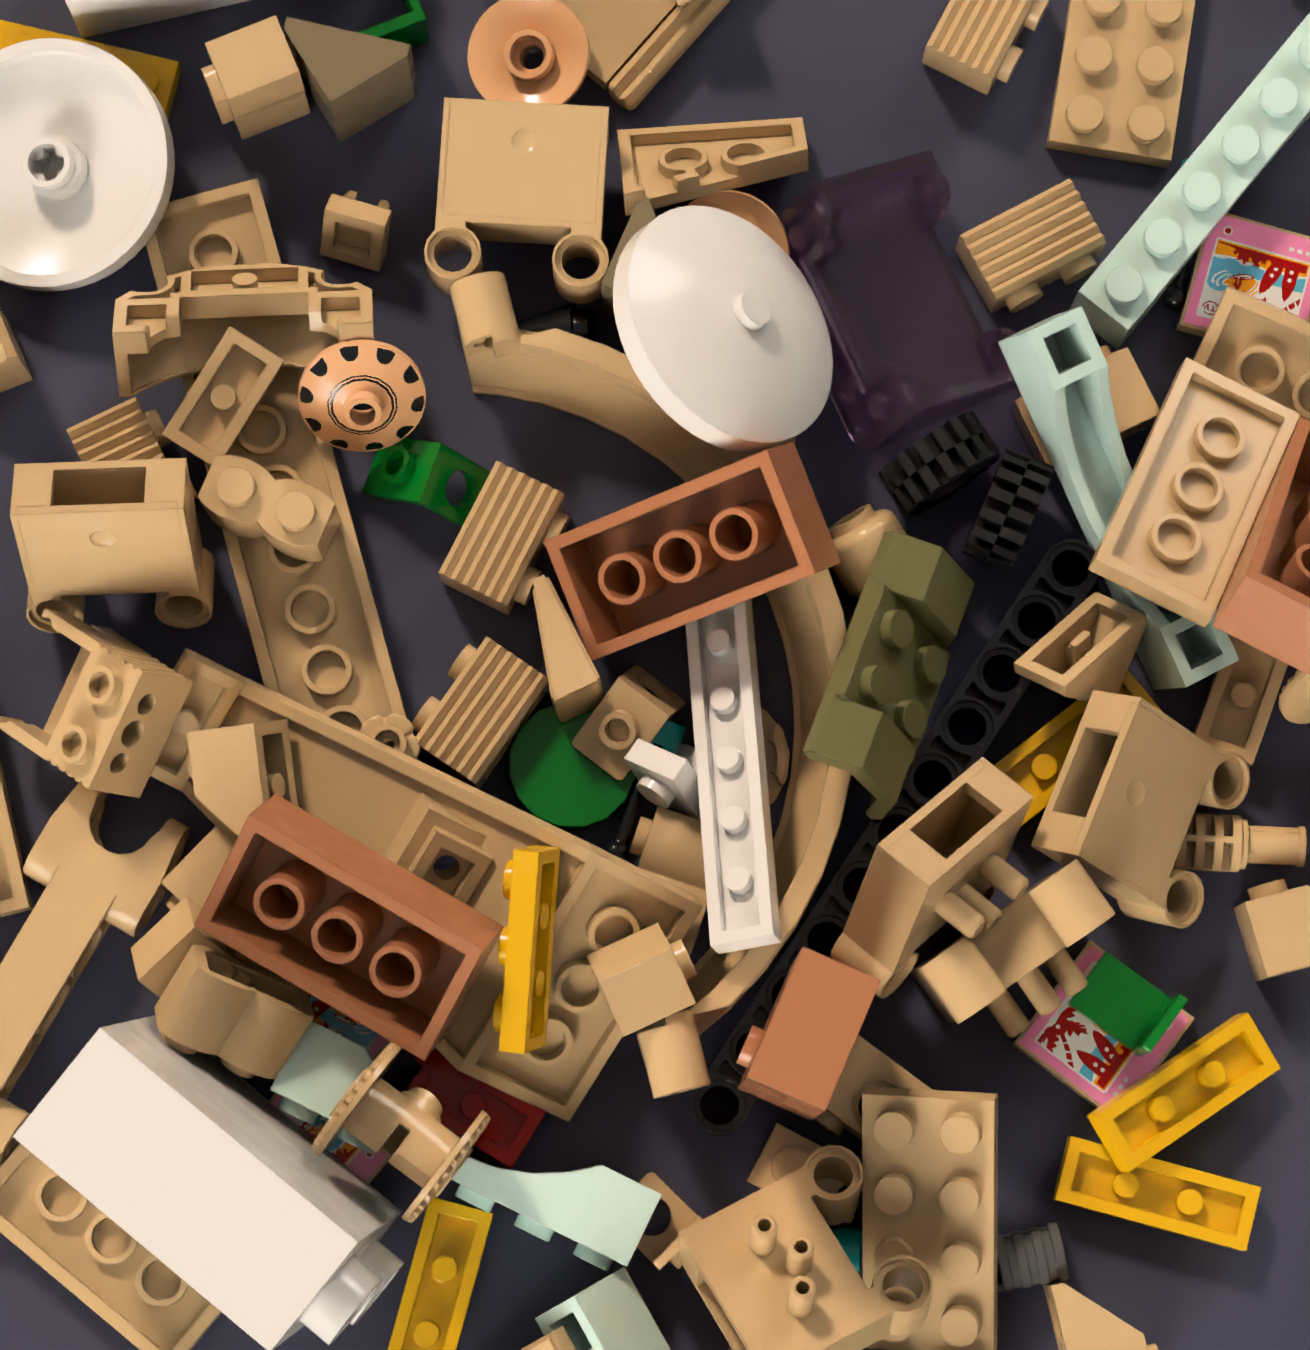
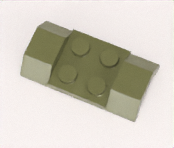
M886 531L883 534L802 751L809 759L850 772L871 793L865 810V814L871 820H882L897 803L909 766L913 763L920 740L926 730L927 721L940 684L946 674L951 656L946 648L957 635L975 584L943 547L896 531Z

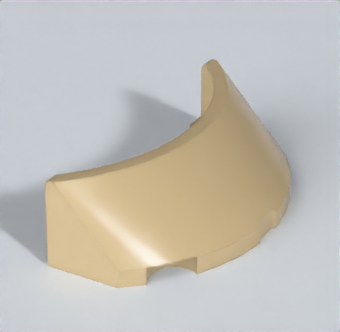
M278 263L224 264L165 276L166 286L160 290L153 292L129 291L115 299L112 328L119 397H132L163 382L201 372L229 326L285 360L281 367L305 369L318 353L336 343L353 339L375 340L372 289L359 282L331 284L325 282L324 270Z

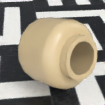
M867 504L844 516L828 529L841 561L840 564L832 566V569L851 597L860 598L884 532L896 531L907 535L896 515L891 510L881 509L874 511L872 506Z

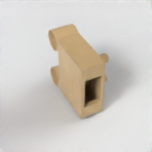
M444 97L435 230L426 240L424 248L428 277L435 289L444 295L451 296L449 287L455 281L466 276L484 272L479 241L556 245L552 254L554 286L559 294L567 301L577 304L591 303L601 297V283L609 267L608 250L602 241L609 141V107ZM450 250L464 251L471 257L469 264L465 268L455 272L446 271L439 267L437 263L440 257ZM585 257L595 262L598 269L592 276L586 279H576L569 276L565 272L564 267L574 258Z
M187 458L14 464L10 518L28 585L26 618L31 625L48 633H60L52 628L50 619L41 617L45 608L72 614L83 621L85 595L155 592V614L164 624L174 628L189 629L199 627L210 620L213 610L215 559L212 553L203 548Z
M1093 690L1031 846L1063 866L1077 858L1095 885L1117 899L1120 910L1126 916L1180 929L1189 927L1197 920L1202 911L1204 888L1201 879L1195 873L1173 868L1197 805L1230 810L1242 803L1248 793L1250 784V770L1247 761L1240 754L1217 750L1141 697Z
M981 757L877 844L844 930L835 942L830 957L881 980L876 995L884 999L901 985L914 968L919 956L915 950L946 922L950 923L967 938H974L982 929L984 931L993 929L1002 917V911L990 902L996 888L1011 900L1020 898L1029 886L1028 878L1007 863L1006 858L1034 796L984 757Z
M1077 858L1027 889L1020 898L1012 900L1000 908L1002 917L993 929L989 931L982 929L974 938H967L964 935L960 936L911 971V974L947 1025L954 1022L959 1024L987 1006L1007 1036L1012 1038L1029 1027V1020L1007 991L1009 986L1017 982L1040 1016H1047L1061 1006L1062 1000L1038 968L1042 963L1045 964L1066 996H1073L1087 986L1088 980L1068 954L1065 947L1071 946L1116 913Z
M838 1145L820 1147L809 1155L804 1167L679 1232V1251L677 1257L732 1350H862L888 1335H908L914 1333L923 1325L933 1294V1277L929 1268L921 1260L910 1255L889 1257L878 1266L873 1276L872 1286L868 1289L829 1225L835 1226L850 1219L859 1204L863 1182V1167L860 1159L851 1150ZM827 1177L836 1178L842 1181L847 1186V1189L837 1194L827 1193L821 1190L816 1185V1182ZM894 1286L905 1287L913 1292L917 1300L907 1305L896 1304L890 1301L884 1291Z

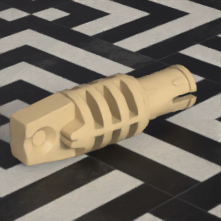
M1194 813L1173 868L1197 871L1239 872L1240 869L1245 870L1247 863L1304 867L1307 848L1305 826L1294 828L1248 825V820L1242 819L1240 815Z

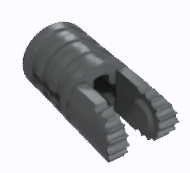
M1057 1222L1047 1223V1226L1039 1228L1038 1226L1030 1227L1024 1231H1010L1009 1234L1004 1235L998 1233L997 1295L1013 1292L1017 1288H1030L1036 1284L1045 1285L1050 1284L1051 1281L1059 1280V1282L1069 1280L1064 1248Z

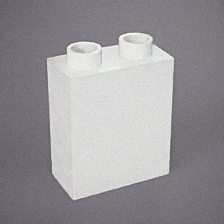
M156 1015L100 1027L13 1135L18 1142L266 1350H274L304 1326L330 1345L349 1323L354 1325L365 1314L404 1264L402 1260L379 1242L402 1211L327 1149L321 1155L314 1152L315 1150L312 1148L314 1139L272 1105L269 1100L240 1076L229 1071L216 1056L198 1051L195 1054H185L171 1047L163 1039L161 1032L158 1031Z

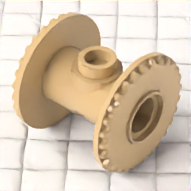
M391 1042L377 1056L368 1069L365 1068L340 1099L329 1116L331 1117L314 1140L312 1148L315 1150L314 1152L321 1155L340 1131L345 1128L376 1153L381 1149L391 1157L388 1161L391 1165L423 1188L401 1217L404 1221L413 1223L433 1197L437 1198L472 1153L473 1149L471 1147L488 1126L491 1118L482 1110L460 1139L441 1124L442 1106L431 1092L420 1087H413L409 1091L399 1092L382 1079L402 1050L400 1046Z

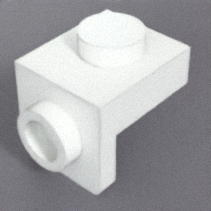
M638 738L624 757V760L639 781L636 785L637 790L647 800L663 808L670 807L700 820L695 748L687 744H681L676 754H673Z

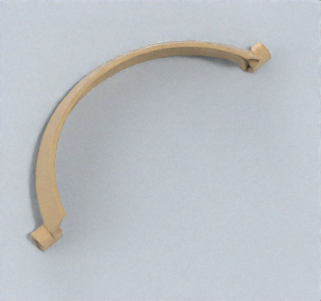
M502 272L477 273L461 278L450 285L449 290L474 394L499 395L539 403L585 418L624 437L662 462L685 483L757 454L719 448L703 441L680 426L654 401L634 372L625 354L607 345L557 328L542 332L519 329L506 277ZM829 569L765 593L770 602L784 645L792 687L794 723L791 774L781 820L773 839L781 943L718 954L711 947L694 965L697 976L686 980L696 1004L635 1031L654 1099L711 1084L699 1036L726 1014L767 970L797 927L823 877L841 826L852 774L809 759L802 752L847 633L843 610Z

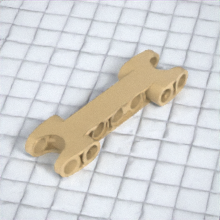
M78 783L50 817L25 861L23 874L46 888L0 964V1167L19 1143L13 1135L30 1115V1113L7 1101L9 1095L110 925L134 938L146 927L168 891L161 881L180 863L189 839L190 827L174 818H170L161 830L152 836L142 848L126 854H116L107 851L99 837V823L109 793L88 790L82 783Z

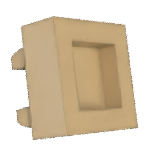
M350 190L344 196L332 193L324 209L320 255L379 272L387 254L392 210H389V202L381 199L378 206L357 201V192Z

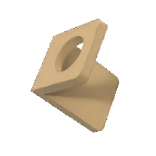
M635 665L618 677L574 737L572 744L613 778L623 780L631 771L624 757L636 740L639 738L651 743L665 723L676 715L686 702L642 667ZM644 687H646L647 689H649L650 691H652L653 693H655L659 698H657L656 696L652 695V694H651L650 692H648Z
M650 1172L639 1183L662 1194L660 1199L668 1205L671 1212V1221L667 1229L659 1235L648 1236L643 1234L637 1248L659 1270L668 1261L679 1269L682 1266L677 1257L679 1251V1232L703 1219L688 1207L655 1173Z

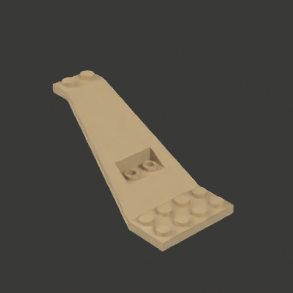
M185 648L173 669L175 673L182 674L183 678H187L194 683L150 776L182 791L233 843H235L238 836L194 796L193 780L188 773L186 765L188 752L186 732L287 719L298 807L504 927L508 926L510 900L506 899L503 894V874L507 862L513 859V850L532 845L560 847L546 1046L526 1054L499 1051L500 1032H496L493 1027V1009L498 994L503 992L505 966H501L498 961V938L448 1034L436 1049L458 1071L569 1122L623 1036L607 1005L586 955L656 923L661 927L669 944L680 939L683 940L703 908L698 897L575 835ZM442 856H452L455 858L454 864L446 870L434 868L436 860Z

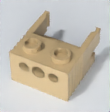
M45 608L41 617L50 619L52 628L80 645L81 649L43 730L36 725L24 723L23 720L0 716V729L44 760L51 761L53 766L59 767V770L66 772L69 777H74L75 781L82 783L88 790L140 798L194 682L183 678L182 674L175 673L174 669L168 668L164 663H160L157 658L151 657L149 653L110 628L95 624L89 626L72 614Z

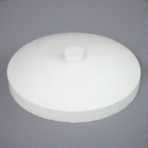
M62 38L33 39L7 46L0 50V280L16 287L36 291H64L95 283L122 268L134 258L149 241L163 218L169 203L175 172L173 137L168 120L161 104L145 81L115 56L85 42Z
M691 205L669 210L656 217L633 235L623 249L616 266L613 281V308L616 326L626 356L634 372L654 401L675 422L691 434L714 446L735 452L758 453L783 445L811 426L822 412L831 389L833 376L832 346L828 327L819 302L806 278L788 254L766 233L747 220L733 213L708 206Z

